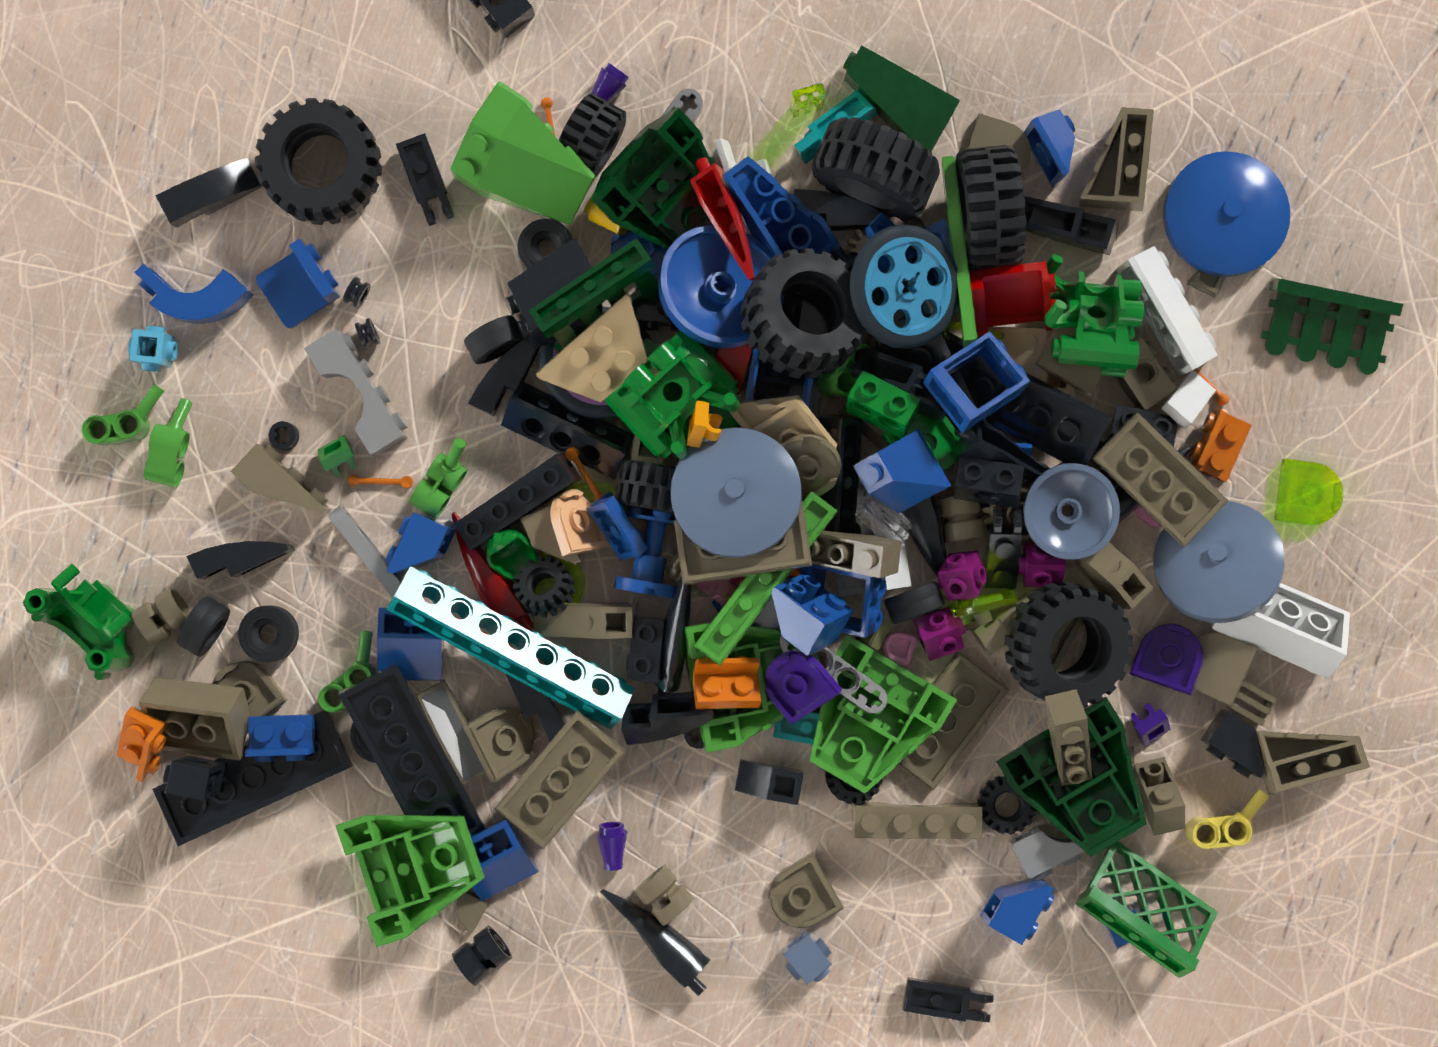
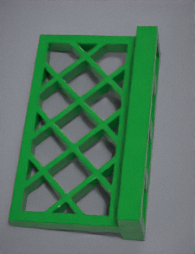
M1119 841L1107 848L1086 890L1079 895L1075 903L1178 978L1195 971L1199 963L1197 956L1218 914L1215 909ZM1115 851L1125 858L1128 869L1116 871L1112 858ZM1144 871L1148 874L1153 887L1142 889L1137 872ZM1129 874L1134 891L1123 892L1118 876ZM1110 877L1115 894L1108 895L1097 887L1101 878ZM1170 890L1175 893L1179 906L1168 908L1163 891ZM1155 892L1160 909L1149 911L1144 894ZM1136 896L1141 912L1133 913L1127 908L1124 897ZM1196 908L1206 916L1202 925L1194 926L1189 909ZM1181 911L1186 928L1175 929L1170 912ZM1162 914L1167 931L1160 932L1155 929L1151 916ZM1188 932L1192 945L1189 952L1180 946L1177 934Z

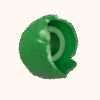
M504 529L498 533H493V536L486 545L485 554L489 566L508 580H515L516 574L522 575L519 568L522 565L525 568L529 567L530 565L527 563L529 559L532 558L535 563L537 562L535 548L532 547L529 537L522 531Z

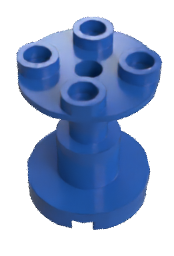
M628 507L627 517L648 521L644 543L648 549L640 556L634 558L631 578L615 576L614 588L672 598L676 586L662 584L666 558L660 557L666 524L675 525L674 520L677 519L671 513L654 510L652 512L645 509Z

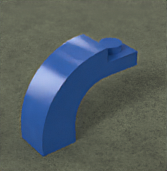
M142 264L134 272L142 279L139 285L154 297L149 302L150 305L160 312L186 323L206 324L223 320L240 310L254 295L231 273L224 269L207 287L193 293L176 291L152 268L145 264Z

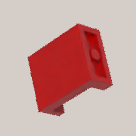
M1046 261L969 270L977 339L988 333V327L1035 321L1045 322V315L1056 301V299L1050 298V293H1056L1054 273L1048 274ZM1045 323L1046 331L1052 330V328L1048 327Z

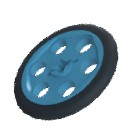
M901 224L887 227L875 233L863 245L856 256L850 276L851 301L858 320L874 338L894 348L911 349L933 341L947 328L955 315L959 302L958 268L954 258L940 239L930 231L918 226ZM909 246H913L918 253L914 264L909 263L905 257V251ZM882 255L886 256L890 261V269L886 274L880 272L877 265L878 259ZM931 268H934L939 274V280L935 286H931L927 281V272ZM902 281L909 282L907 285L909 292L902 293L904 285L901 283ZM876 287L880 288L884 293V301L880 306L875 305L871 297L872 291ZM925 300L930 301L933 306V313L929 318L924 317L921 313V305ZM897 310L903 311L906 317V322L901 328H898L893 321L894 313Z

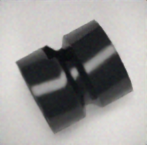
M488 925L473 937L472 944L466 942L452 953V958L464 977L471 984L477 986L491 975V968L498 970L512 959V954L500 935Z

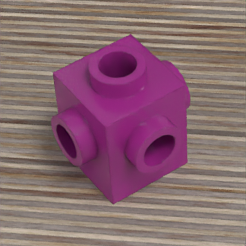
M1024 543L1023 555L1019 558L1018 575L1023 576L1024 587L1042 588L1047 584L1053 583L1058 585L1060 582H1063L1066 568L1065 559L1046 553L1035 543Z
M978 550L948 554L938 572V584L941 589H944L948 601L958 599L967 601L978 597L987 578Z
M949 606L914 619L919 641L929 661L965 648L961 636L966 634L964 624L960 616L954 618Z

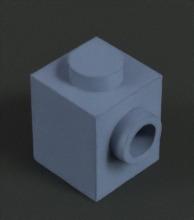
M807 929L782 949L783 955L789 961L786 968L797 981L802 978L808 985L811 981L815 983L821 981L829 974L830 970L828 968L832 963L828 956L832 952L821 938L816 941Z

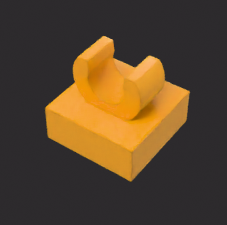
M697 400L689 420L687 446L700 448L703 437L709 441H718L721 429L718 428L722 422V416L718 414L708 415L709 403Z

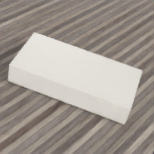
M1192 370L1184 377L1177 390L1172 393L1161 409L1182 428L1186 429L1192 424L1216 390Z

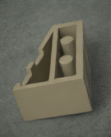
M1121 108L1091 177L1080 197L1079 207L1143 211L1154 109Z
M1256 731L1264 768L1263 779L1268 795L1370 768L1360 736Z

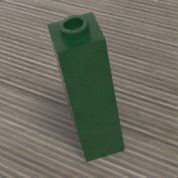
M862 45L857 54L851 51L843 66V69L847 70L844 81L854 91L858 90L876 108L878 115L892 130L908 135V138L918 141L922 144V147L932 152L960 100Z

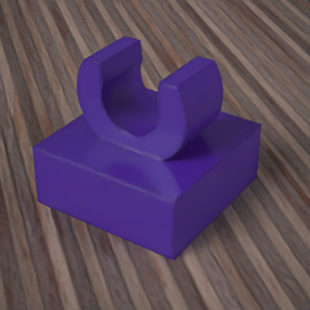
M1148 703L1144 705L1146 712L1149 714L1147 718L1139 719L1135 713L1131 714L1137 738L1144 747L1171 730L1168 717L1161 709L1155 712L1154 708Z

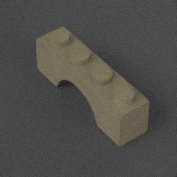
M884 802L852 803V835L854 838L982 839V806L978 803H944L938 805H899Z

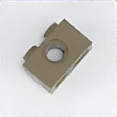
M1141 337L1136 340L1139 344L1137 367L1144 366L1148 369L1150 374L1148 381L1139 380L1136 375V369H1126V377H1114L1135 408L1147 410L1177 390V388L1173 384L1176 381L1171 371L1167 367L1162 368L1156 357L1158 354L1154 346L1149 341L1145 342Z

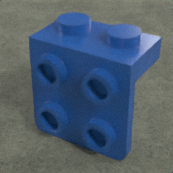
M300 238L289 245L293 253L256 277L258 286L287 328H294L341 297L335 288L339 285L336 278L329 269L324 271L318 261L322 257L312 243L307 245Z

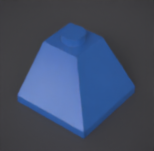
M1060 109L1034 118L1024 131L1029 140L1031 151L1052 188L1058 186L1069 173L1075 141L1073 133L1075 132L1074 124L1068 115L1064 116Z
M920 429L853 465L868 494L897 513H901L951 486Z

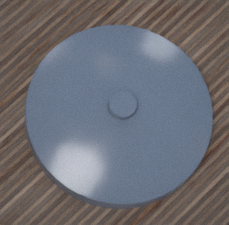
M747 428L722 429L718 441H709L703 437L700 448L690 446L688 456L677 464L671 483L672 508L680 527L689 539L703 550L726 558L755 556L778 544L793 527L800 510L802 498L801 482L797 467L785 448L770 436Z
M1228 501L1185 547L1181 546L1164 529L1161 531L1153 556L1155 577L1165 598L1183 614L1211 623L1233 622L1258 612L1277 592L1284 574L1283 545L1274 526L1261 513L1244 504Z

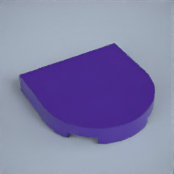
M1168 623L1158 626L1143 637L1130 675L1191 696L1203 663L1201 643L1191 630L1182 625Z
M789 651L778 655L770 663L766 671L765 690L767 695L791 725L839 695L842 690L816 658L811 655L807 656L803 652Z

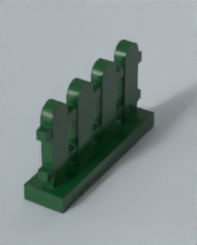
M636 238L528 311L547 339L554 336L558 341L554 347L559 353L601 315L597 308L598 305L608 300L610 305H613L626 293L624 288L634 282L638 290L630 294L635 314L636 308L634 305L643 299L648 303L657 302L660 299L657 285L658 276L654 278L650 270L655 268V265ZM581 318L585 325L574 331L570 324Z
M1280 278L1271 279L1269 290L1276 291L1277 296L1276 300L1269 299L1268 307L1274 309L1268 331L1262 330L1260 337L1266 339L1265 350L1267 353L1275 356L1281 355L1285 351L1286 344L1296 345V357L1300 361L1310 362L1316 357L1317 350L1326 351V362L1333 368L1343 367L1347 362L1348 356L1358 358L1356 364L1358 371L1367 375L1374 373L1379 363L1385 364L1387 356L1381 355L1386 332H1393L1395 325L1389 323L1390 316H1401L1402 303ZM1298 296L1308 298L1306 306L1296 304ZM1329 303L1339 304L1337 312L1327 311ZM1360 309L1369 311L1368 319L1358 317ZM1294 312L1304 314L1299 338L1289 336ZM1325 318L1335 320L1329 344L1319 342ZM1356 325L1365 326L1360 350L1350 349Z

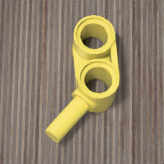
M1258 789L1240 813L1236 811L1235 814H1226L1220 817L1192 818L1185 828L1186 837L1190 842L1203 849L1244 845L1250 841L1253 833L1250 820L1269 796ZM1234 822H1238L1240 824L1239 834L1235 837H1230L1228 833L1229 826ZM1207 825L1209 835L1205 840L1199 841L1197 830L1201 826Z

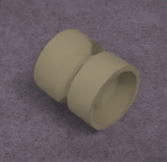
M954 496L938 499L940 515L948 520L943 526L945 543L986 536L984 522L981 518L976 517V513L981 510L980 503L954 499Z
M169 587L155 596L153 604L146 602L132 611V617L145 639L152 645H157L171 636L172 629L179 631L191 611L180 594L172 587Z
M666 864L653 872L634 890L645 905L651 904L653 906L652 913L663 926L677 917L694 900L693 896L683 885L675 884L677 877ZM664 894L668 895V900L663 897Z

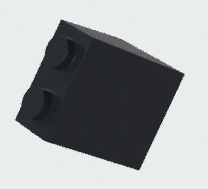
M577 239L570 240L507 283L509 296L505 297L507 308L511 315H517L519 319L517 321L519 332L523 339H529L533 349L557 340L554 336L549 339L544 336L528 310L591 269ZM601 303L600 305L597 306V308H598V310L600 311V313L602 314V313H603V305H602V303ZM581 318L570 324L574 331L585 325Z

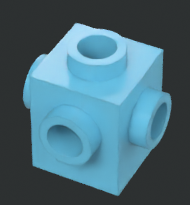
M146 326V330L133 329L128 345L129 361L140 364L141 370L160 372L161 367L171 368L172 361L176 360L178 353L177 342H174L175 337L165 333V328ZM156 347V355L154 356L153 349Z

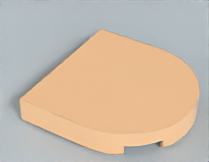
M570 489L557 495L551 505V522L562 557L602 550L610 546L586 509L592 503L582 495L584 494L582 491L577 489Z

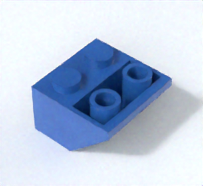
M412 513L411 517L406 516L398 532L402 535L397 547L393 545L386 557L385 563L389 564L386 571L391 574H404L410 566L417 569L443 559L453 539L455 529L422 514Z
M805 573L775 586L772 590L782 637L807 656L835 642L854 611L846 605L843 598L836 594H831L821 586V583L815 577Z
M379 608L377 629L378 671L397 662L406 680L442 681L444 640L386 610L387 608Z
M506 818L471 836L485 877L474 885L472 889L482 901L539 872L517 827Z
M1035 878L997 887L994 889L980 916L989 927L1023 945L1025 939L1030 940L1035 934L1038 927L1036 920L1041 911L1046 912L1051 906L1054 899L1052 894L1054 888L1044 879L1035 880Z

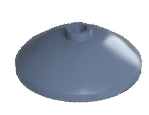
M1075 463L1057 465L1039 475L1030 486L1023 506L1024 523L1034 543L1052 556L1070 560L1091 556L1105 547L1113 537L1120 517L1119 499L1111 482L1098 470L1087 465ZM1068 504L1071 506L1072 511L1069 516H1064L1062 508Z

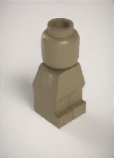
M1034 589L1019 597L1015 601V606H1011L994 615L992 621L970 630L986 654L992 655L1005 646V635H1010L1011 627L1007 626L1010 618L1015 619L1018 611H1016L1017 606L1020 602L1027 603L1029 601L1028 595Z

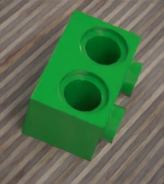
M862 371L847 397L846 412L902 439L907 434L918 414L920 399Z

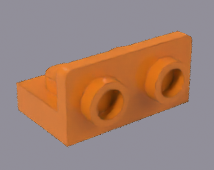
M1220 408L1215 410L1214 413L1210 412L1207 415L1202 429L1205 430L1201 442L1197 441L1194 444L1189 458L1193 459L1191 465L1199 472L1224 483L1227 482L1252 425L1227 414V410Z
M745 656L726 658L721 666L708 657L696 659L692 675L696 709L760 708L759 658H748Z
M131 706L124 716L117 756L139 766L136 780L142 783L149 773L153 775L157 771L161 763L162 757L158 755L166 742V737L163 736L166 722Z

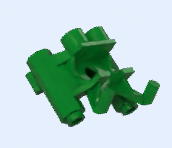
M1053 254L1046 263L1048 274L1054 273L1055 275V272L1063 263L1061 256ZM1078 271L1076 282L1064 281L1055 275L1056 293H1050V298L1056 299V301L1045 315V323L1050 328L1075 327L1074 336L1060 335L1059 339L1052 340L1051 358H1056L1057 363L1101 367L1100 374L1104 376L1126 377V369L1135 370L1139 359V344L1132 340L1135 338L1134 327H1141L1144 316V302L1140 301L1141 281L1122 279V275L1117 274L1113 286L1085 283V273Z
M680 330L669 342L663 343L648 357L649 362L646 365L642 363L624 379L625 383L620 385L605 400L610 408L657 458L661 455L664 460L672 452L679 460H683L688 456L689 450L683 429L688 417L693 412L697 400L707 402L709 406L728 412H736L741 407L740 402L735 396L740 391L736 386L739 382L704 344L693 340ZM675 382L682 387L683 394L678 401L670 402L665 399L663 389L666 384Z
M71 563L52 580L51 585L55 589L35 588L26 593L23 604L27 613L32 614L31 619L34 622H44L55 626L73 639L87 653L85 662L88 669L95 672V679H109L111 676L110 672H119L130 668L135 658L131 648L127 645L126 630L132 628L135 624L132 617L134 609L123 604L114 595L112 589L108 585L102 584L99 580L91 584L84 579L75 590H68L65 586L80 573L78 568Z

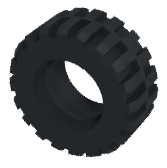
M306 98V104L300 105L298 101L288 104L290 110L286 113L279 109L273 114L277 120L272 125L266 122L262 128V131L266 134L264 140H257L256 149L260 152V155L255 157V167L260 171V174L257 176L260 184L266 189V194L287 214H291L295 219L302 222L307 220L314 225H323L324 221H329L331 224L341 222L340 218L343 216H347L349 219L357 215L355 209L360 205L365 208L369 204L370 200L367 197L371 192L376 193L379 186L376 179L377 176L382 175V166L379 163L381 152L375 142V137L362 119L345 105L338 106L335 101L324 99L322 103L316 98ZM328 135L337 138L342 142L347 151V163L342 175L333 184L322 189H306L298 184L292 175V161L297 149L305 141L316 136Z
M841 117L828 125L812 162L813 176L831 193L855 199L875 208L890 218L897 217L898 219H913L923 213L940 174V168L937 158L932 156V152L922 147V144L918 141L912 140L907 137L908 135L896 132L888 126L879 125L870 120H860L855 117L850 119Z
M1007 145L963 149L956 155L955 164L969 270L1018 265L1023 261V254H1025L1026 216L1023 180L1021 179V169L1018 164L1017 154H1015L1013 148Z
M802 248L800 253L796 249L785 251L782 256L776 255L769 260L767 265L762 267L744 295L745 301L741 305L740 314L744 317L741 323L743 333H749L750 335L747 343L752 350L756 348L760 352L757 357L763 363L768 360L774 365L772 369L779 373L786 370L789 371L790 377L800 378L802 374H805L808 379L817 378L821 373L823 375L830 374L838 366L841 367L865 338L864 334L867 330L858 320L852 306L850 295L851 272L845 268L846 263L839 258L837 261L831 259L830 253L820 251L819 254H815L814 249ZM799 293L815 300L824 309L828 317L829 333L815 335L796 328L783 312L781 295Z
M1060 582L1058 585L1053 583L1044 585L1042 587L1043 592L1034 590L1028 595L1029 601L1027 603L1020 602L1016 608V611H1018L1015 619L1010 618L1007 625L1011 627L1010 635H1005L1004 645L1009 647V651L1005 652L1006 663L1013 666L1010 668V673L1015 680L1020 681V686L1025 691L1044 701L1045 696L1077 689L1083 708L1088 706V702L1095 705L1103 700L1102 695L1104 693L1110 695L1117 688L1115 683L1118 680L1122 681L1126 675L1124 668L1126 663H1131L1132 654H1129V647H1133V636L1127 632L1131 630L1128 618L1122 617L1124 610L1120 605L1114 603L1112 598L1104 593L1071 582ZM1080 617L1085 625L1087 634L1085 650L1072 667L1056 672L1050 658L1052 640L1063 624Z

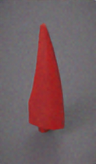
M700 158L696 161L699 174L690 179L702 208L749 280H754L755 275L746 231L737 203L722 176L724 170L715 163L710 165L707 158Z
M456 512L451 514L453 524L460 520ZM455 528L465 565L481 601L492 611L512 618L529 631L533 630V622L528 616L531 612H528L517 599L516 592L513 589V584L515 583L504 578L489 566L485 551L481 547L470 551Z

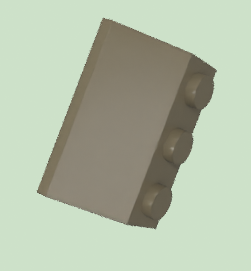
M155 677L139 701L142 712L166 722L163 736L166 737V742L162 750L241 760L249 717V708L244 688Z

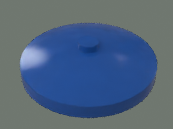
M1215 152L1192 161L1173 180L1164 200L1163 222L1170 244L1186 263L1206 274L1232 277L1256 270L1277 253L1288 233L1290 205L1281 181L1264 163L1249 155L1238 152Z
M705 225L689 230L672 243L659 268L658 293L666 314L679 330L699 343L717 348H735L748 344L747 339L750 335L749 333H743L741 323L744 317L740 313L741 305L745 301L744 295L753 280L747 278L714 225ZM746 232L754 275L756 277L762 267L767 265L774 256L763 243ZM784 294V295H781V305H782V306H783L785 294Z

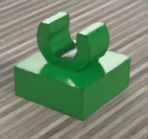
M345 435L317 449L319 461L326 472L332 469L335 476H342L338 465L343 462L349 463L352 469L356 468L352 446Z

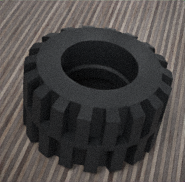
M590 93L580 101L571 114L559 137V141L565 148L569 146L596 177L608 162L622 135L626 124V111L596 94Z
M635 460L621 462L615 499L625 506L674 514L671 502V483L676 467Z

